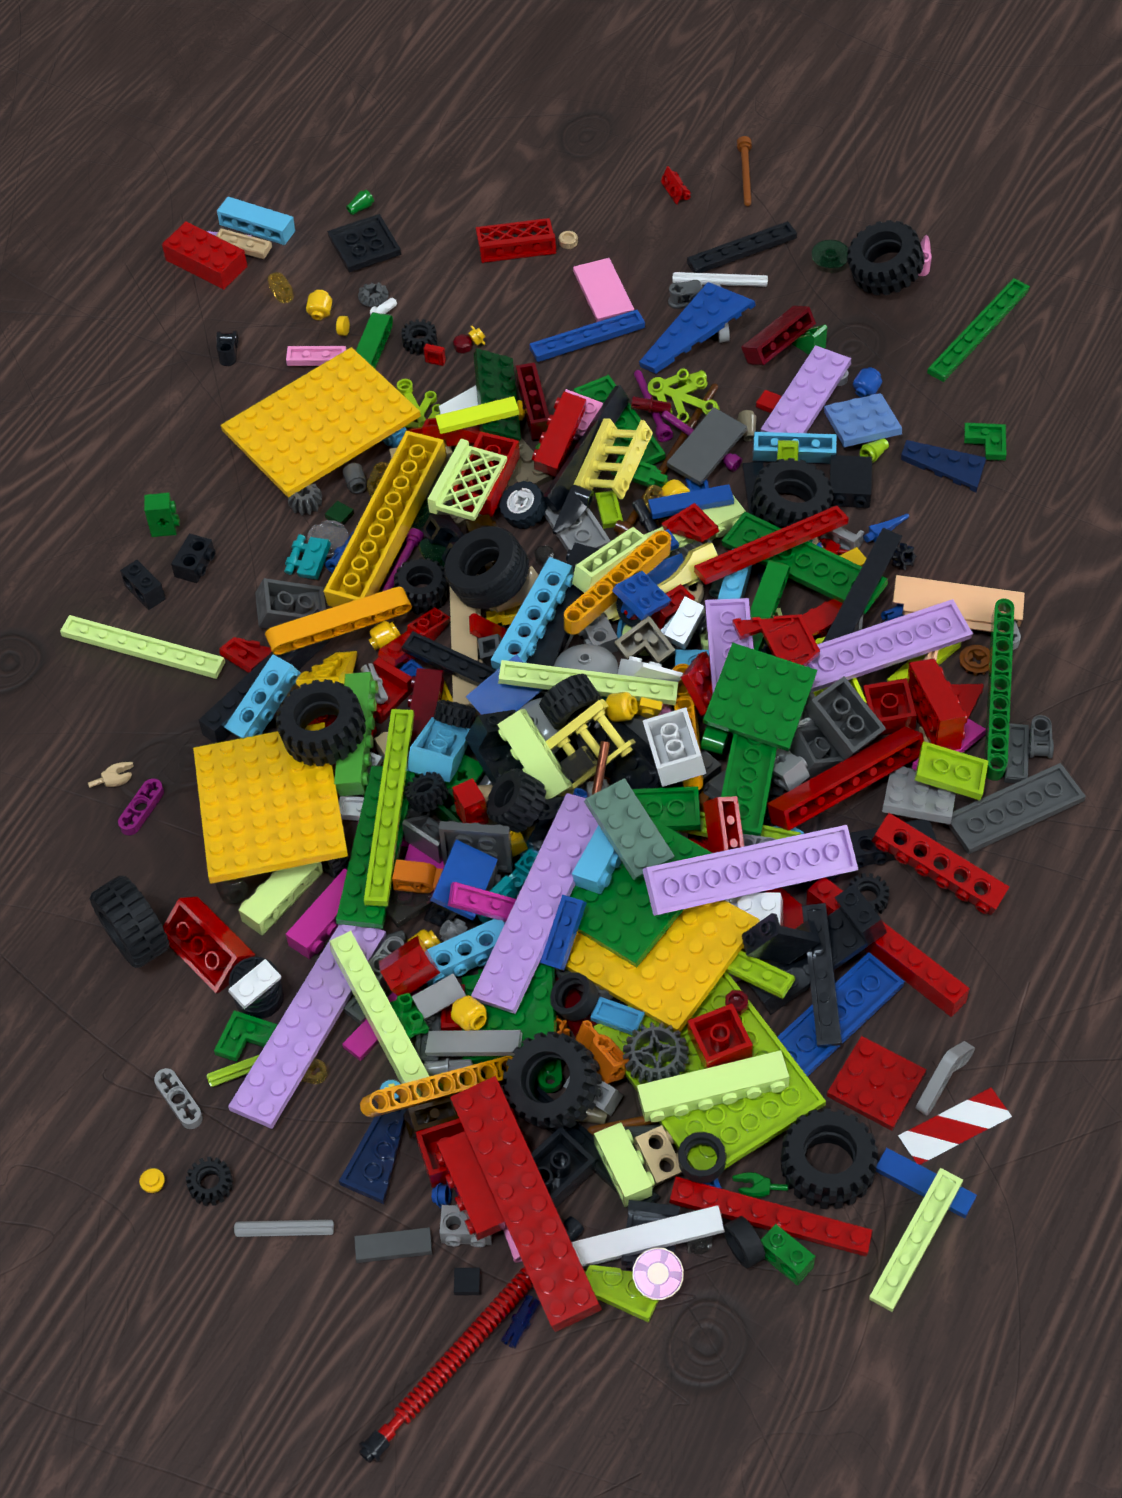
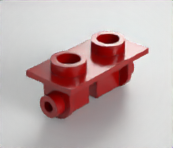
M667 166L661 183L675 204L678 205L680 199H690L691 192L683 185L679 174Z

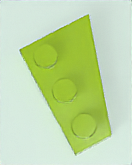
M589 1265L586 1275L598 1300L649 1322L659 1300L649 1299L640 1293L635 1286L633 1272L623 1271L620 1268Z

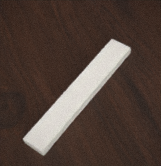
M717 1205L574 1241L572 1244L582 1266L587 1267L622 1258V1255L631 1256L643 1253L651 1248H664L724 1233L725 1230L720 1208Z

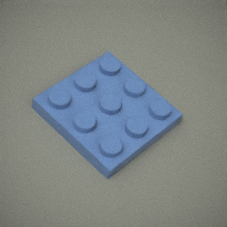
M881 393L824 406V413L844 447L902 434L901 425Z

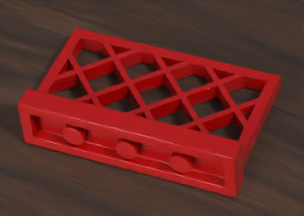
M550 218L476 227L481 263L556 254V239Z

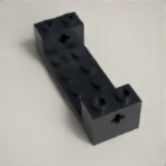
M515 710L478 715L465 737L492 786L503 773L508 772L510 769L517 768L522 770L524 768L520 760L517 761L510 751L512 747L509 742L504 741L498 732L500 728L497 724L516 713ZM565 796L545 800L542 812H540L537 820L530 827H527L525 831H520L525 843L545 840Z
M854 884L834 897L839 908L828 915L834 970L887 933L880 916ZM807 952L790 964L769 960L764 961L795 977L794 983L783 999L747 982L770 1015L811 987Z

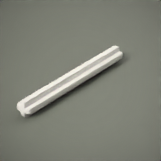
M673 273V283L699 280L704 285L707 282L731 286L766 287L768 285V276Z

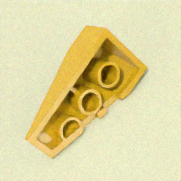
M357 651L334 653L324 659L323 664L312 666V672H302L296 679V684L301 688L300 685L304 683L310 684L313 680L324 682V679L332 680L333 683L337 681L344 684L345 674L353 673Z

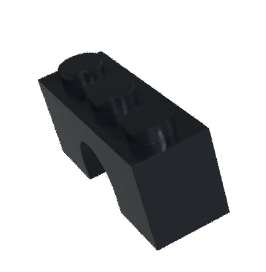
M430 514L422 528L423 533L431 544H440L446 548L441 557L444 563L453 545L464 536L450 515Z

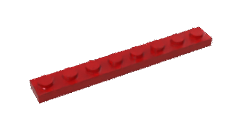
M834 506L694 566V573L705 585L847 525L849 517L838 506Z
M675 1177L669 1200L671 1204L696 1211L718 1205L722 1218L734 1220L739 1216H743L752 1226L770 1230L777 1224L786 1233L795 1238L865 1257L868 1254L872 1229L710 1185Z

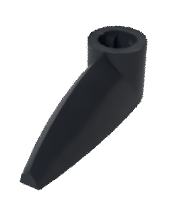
M577 485L571 487L553 528V534L556 535L567 529L582 515L586 508L590 507L594 496L593 490Z

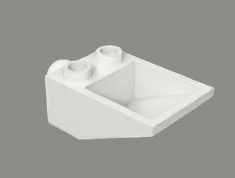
M629 656V660L621 659L618 669L619 675L679 682L683 674L682 672L663 668L662 664L651 661H649V664L644 663L642 659Z

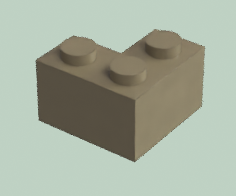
M650 616L646 617L614 642L615 647L624 659L629 660V656L636 657L646 650L655 663L662 664L673 656L676 651Z

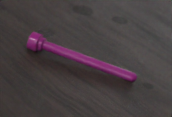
M636 370L634 376L644 398L651 399L652 395L648 391V386L642 372ZM651 412L657 426L655 434L660 442L669 441L673 437L670 426L664 424L660 413Z
M664 411L662 413V417L688 436L694 431V429L670 412ZM727 454L722 459L724 464H726V468L732 472H735L742 463V458L736 454Z
M410 528L406 536L407 544L382 591L394 587V575L397 573L398 567H402V564L407 562L414 547L421 544L424 534L419 529Z

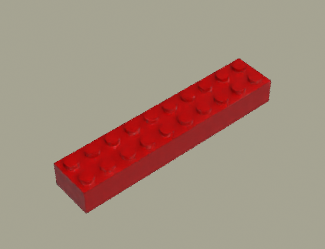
M491 1077L451 1096V1101L553 1330L557 1332L601 1311L602 1308L497 1077Z

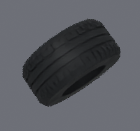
M494 526L481 527L465 534L453 545L447 555L444 574L447 583L464 604L476 609H490L508 602L520 591L528 575L529 559L520 543L510 531ZM497 560L492 568L483 574L477 575L484 565Z

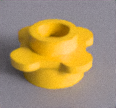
M470 326L472 330L468 334L477 346L480 343L486 345L483 341L485 335L480 328L475 329L473 326Z

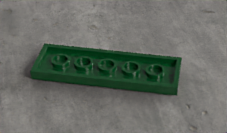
M476 348L473 355L478 405L513 396L517 403L513 358ZM518 415L480 424L481 432L518 440L519 442L521 440Z

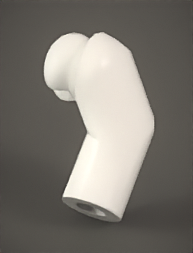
M390 298L378 307H372L370 315L372 312L386 314L397 305L396 300Z

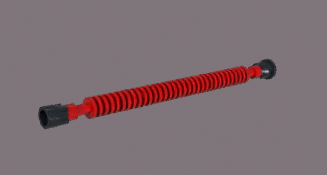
M569 1216L563 1222L571 1242H574L584 1231L580 1222L572 1216ZM525 1266L515 1275L511 1283H508L502 1292L497 1295L498 1297L494 1298L489 1307L484 1309L480 1317L475 1319L476 1322H473L471 1327L469 1326L462 1336L454 1342L453 1346L444 1353V1356L435 1363V1367L433 1366L426 1373V1377L424 1376L421 1379L422 1382L419 1381L417 1387L414 1386L412 1392L407 1394L408 1397H405L403 1402H400L398 1407H395L393 1410L396 1414L388 1424L384 1423L378 1431L374 1430L365 1441L359 1443L361 1448L359 1454L367 1462L375 1461L378 1463L381 1460L380 1456L391 1445L389 1442L396 1435L395 1431L402 1423L410 1424V1419L413 1420L416 1417L415 1414L420 1413V1409H423L425 1404L429 1403V1399H432L434 1394H437L439 1389L443 1387V1384H446L448 1379L453 1376L452 1373H456L457 1369L462 1366L461 1363H465L466 1359L471 1356L470 1354L475 1352V1349L480 1346L479 1344L484 1342V1339L489 1336L488 1334L493 1332L497 1324L502 1322L506 1314H509L515 1305L519 1303V1300L533 1287Z

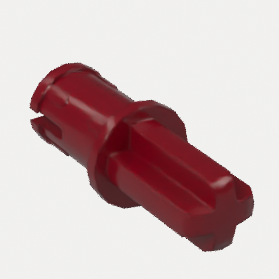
M633 396L631 409L649 411L648 413L671 412V403L653 400V397L646 399Z

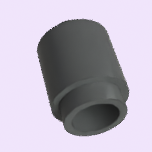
M357 463L348 464L343 469L347 488L354 494L362 493L367 485L363 468Z

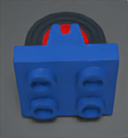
M643 571L616 584L612 590L618 596L616 607L619 617L631 627L636 626L646 617H651L652 614L667 607L671 602V599Z

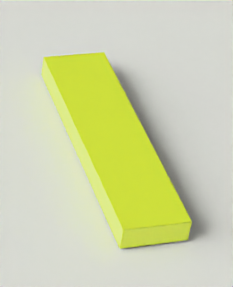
M513 396L436 415L435 417L440 434L520 414L515 397Z

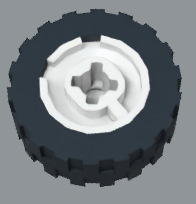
M530 481L514 483V485L509 486L504 491L503 496L500 498L499 507L509 524L518 529H526L542 520L541 518L546 514L547 503L542 498L543 492L536 484Z

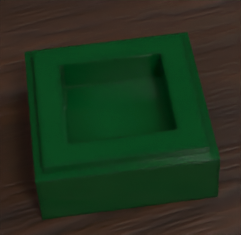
M336 501L325 513V518L342 527L354 515V509Z

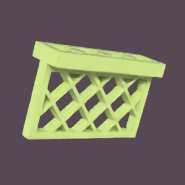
M460 439L428 497L429 512L437 514L439 511L475 521L507 462V456L469 446V441ZM471 454L480 456L481 459L471 462L469 457ZM493 460L499 461V464L493 467H489L487 463ZM485 465L486 469L476 472L474 469L475 466ZM471 469L473 474L462 477V471ZM487 474L491 476V479L485 482H481L479 478ZM477 480L478 484L468 487L466 484L467 481ZM458 484H462L465 488L456 492L452 489ZM481 489L483 494L473 498L471 492ZM468 494L469 500L459 502L457 497ZM454 499L456 502L452 506L444 505L445 501ZM472 504L475 507L472 513L463 510V507Z

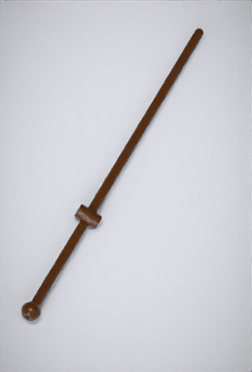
M716 383L710 386L702 400L707 401L713 398L718 390ZM697 407L687 423L692 429L695 427L703 414V410ZM684 432L680 434L660 466L661 474L665 475L669 469L667 461L688 438V435ZM656 485L654 487H647L641 498L644 499L645 504H647L657 488ZM634 509L627 521H617L614 527V531L618 533L617 537L633 527L638 518Z

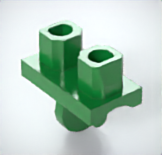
M410 993L400 995L395 1001L390 1002L409 1039L417 1034L428 1033L429 1027L424 1021L422 1013L414 1004Z

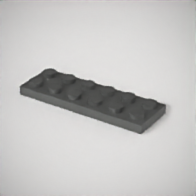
M1059 763L953 811L951 824L947 825L969 855L1084 802L1086 796L1063 765Z

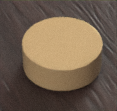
M564 231L559 235V245L562 248L572 249L577 246L578 236L575 232Z

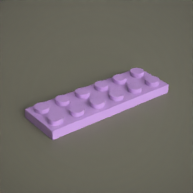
M815 345L762 426L761 432L807 433L840 382V379L849 368L851 358Z
M749 598L705 600L712 695L732 642L754 649L752 636L740 640L732 625V620L736 618L751 620Z

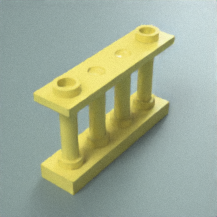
M604 418L573 485L593 490L594 487L612 488L618 498L623 499L653 434L645 420L640 421L637 430L617 429L611 419ZM616 438H633L629 447L613 446ZM609 454L625 455L622 463H605ZM601 471H618L614 480L598 479Z
M604 699L598 700L546 741L551 751L557 746L563 748L583 775L572 784V787L559 794V797L565 796L566 793L573 794L575 788H578L596 772V766L590 770L569 743L571 740L568 738L574 733L580 734L598 758L600 746L587 730L588 726L586 723L590 720L598 721L618 748L607 757L606 765L619 755L623 758L633 750L631 746L636 743L635 740L631 739L625 743L605 717L604 709L608 705Z

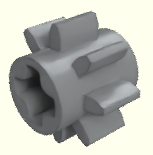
M458 918L454 921L447 920L440 929L441 939L443 942L466 932L468 927L465 926V922Z

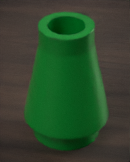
M365 189L354 197L346 206V209L351 215H354L371 207L374 198Z

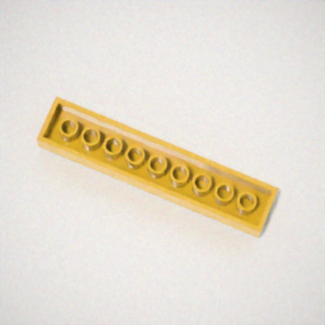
M410 431L405 432L323 591L328 606L336 607L379 592L447 456L444 440Z

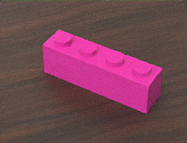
M345 868L286 933L288 946L308 959H311L322 950L324 943L332 937L339 925L336 922V917L347 874Z

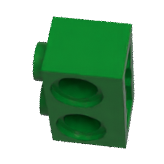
M777 1224L761 1239L765 1251V1260L797 1286L814 1268L815 1255Z

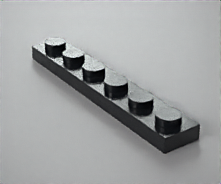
M787 221L687 257V264L694 273H703L797 239V232Z
M826 903L802 906L803 921L810 920L815 922L820 940L819 944L807 951L817 1046L820 1048L842 1045Z

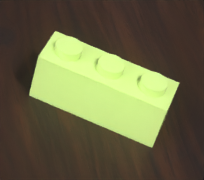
M620 1122L594 1133V1145L624 1207H627L629 1200L641 1201L651 1197L655 1182L650 1171L646 1172L643 1167L644 1159L639 1150L635 1151L632 1145L634 1140L630 1130H625Z

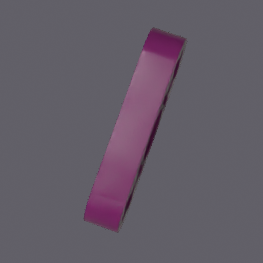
M148 779L145 781L119 817L118 825L124 835L136 834L162 798L164 790L162 783L158 779ZM140 803L147 804L144 810L138 811L135 809Z

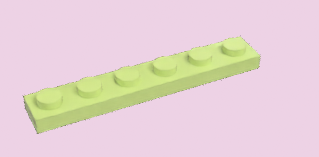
M942 1168L939 1169L874 1287L869 1300L893 1312L959 1191L963 1179Z

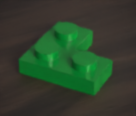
M965 423L964 443L985 444L986 460H1006V424Z
M234 1010L214 1049V1053L217 1056L237 1062L247 1042L265 1047L277 1024Z

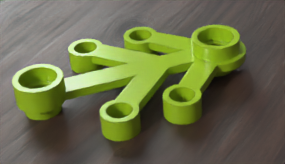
M680 369L677 375L665 380L661 377L653 378L648 384L649 393L657 397L658 401L667 402L665 395L672 397L678 413L677 418L681 419L682 416H687L682 421L685 424L690 420V416L685 411L683 402L702 409L705 415L711 411V409L707 410L708 405H713V407L720 410L717 402L714 400L704 401L687 394L697 389L706 388L708 382L704 376H697L694 382L677 389H673L670 386L678 382H687L690 379V374L686 369ZM686 373V377L680 378L681 374ZM700 380H704L702 385H698ZM660 384L658 389H654L655 385Z
M401 379L397 382V390L420 410L421 417L416 419L417 422H411L405 428L422 427L426 420L424 415L430 405L436 403L437 395L434 391L426 392L425 398L419 407L412 394V381ZM440 404L432 407V413L429 418H436L435 416L440 414V411L437 412Z

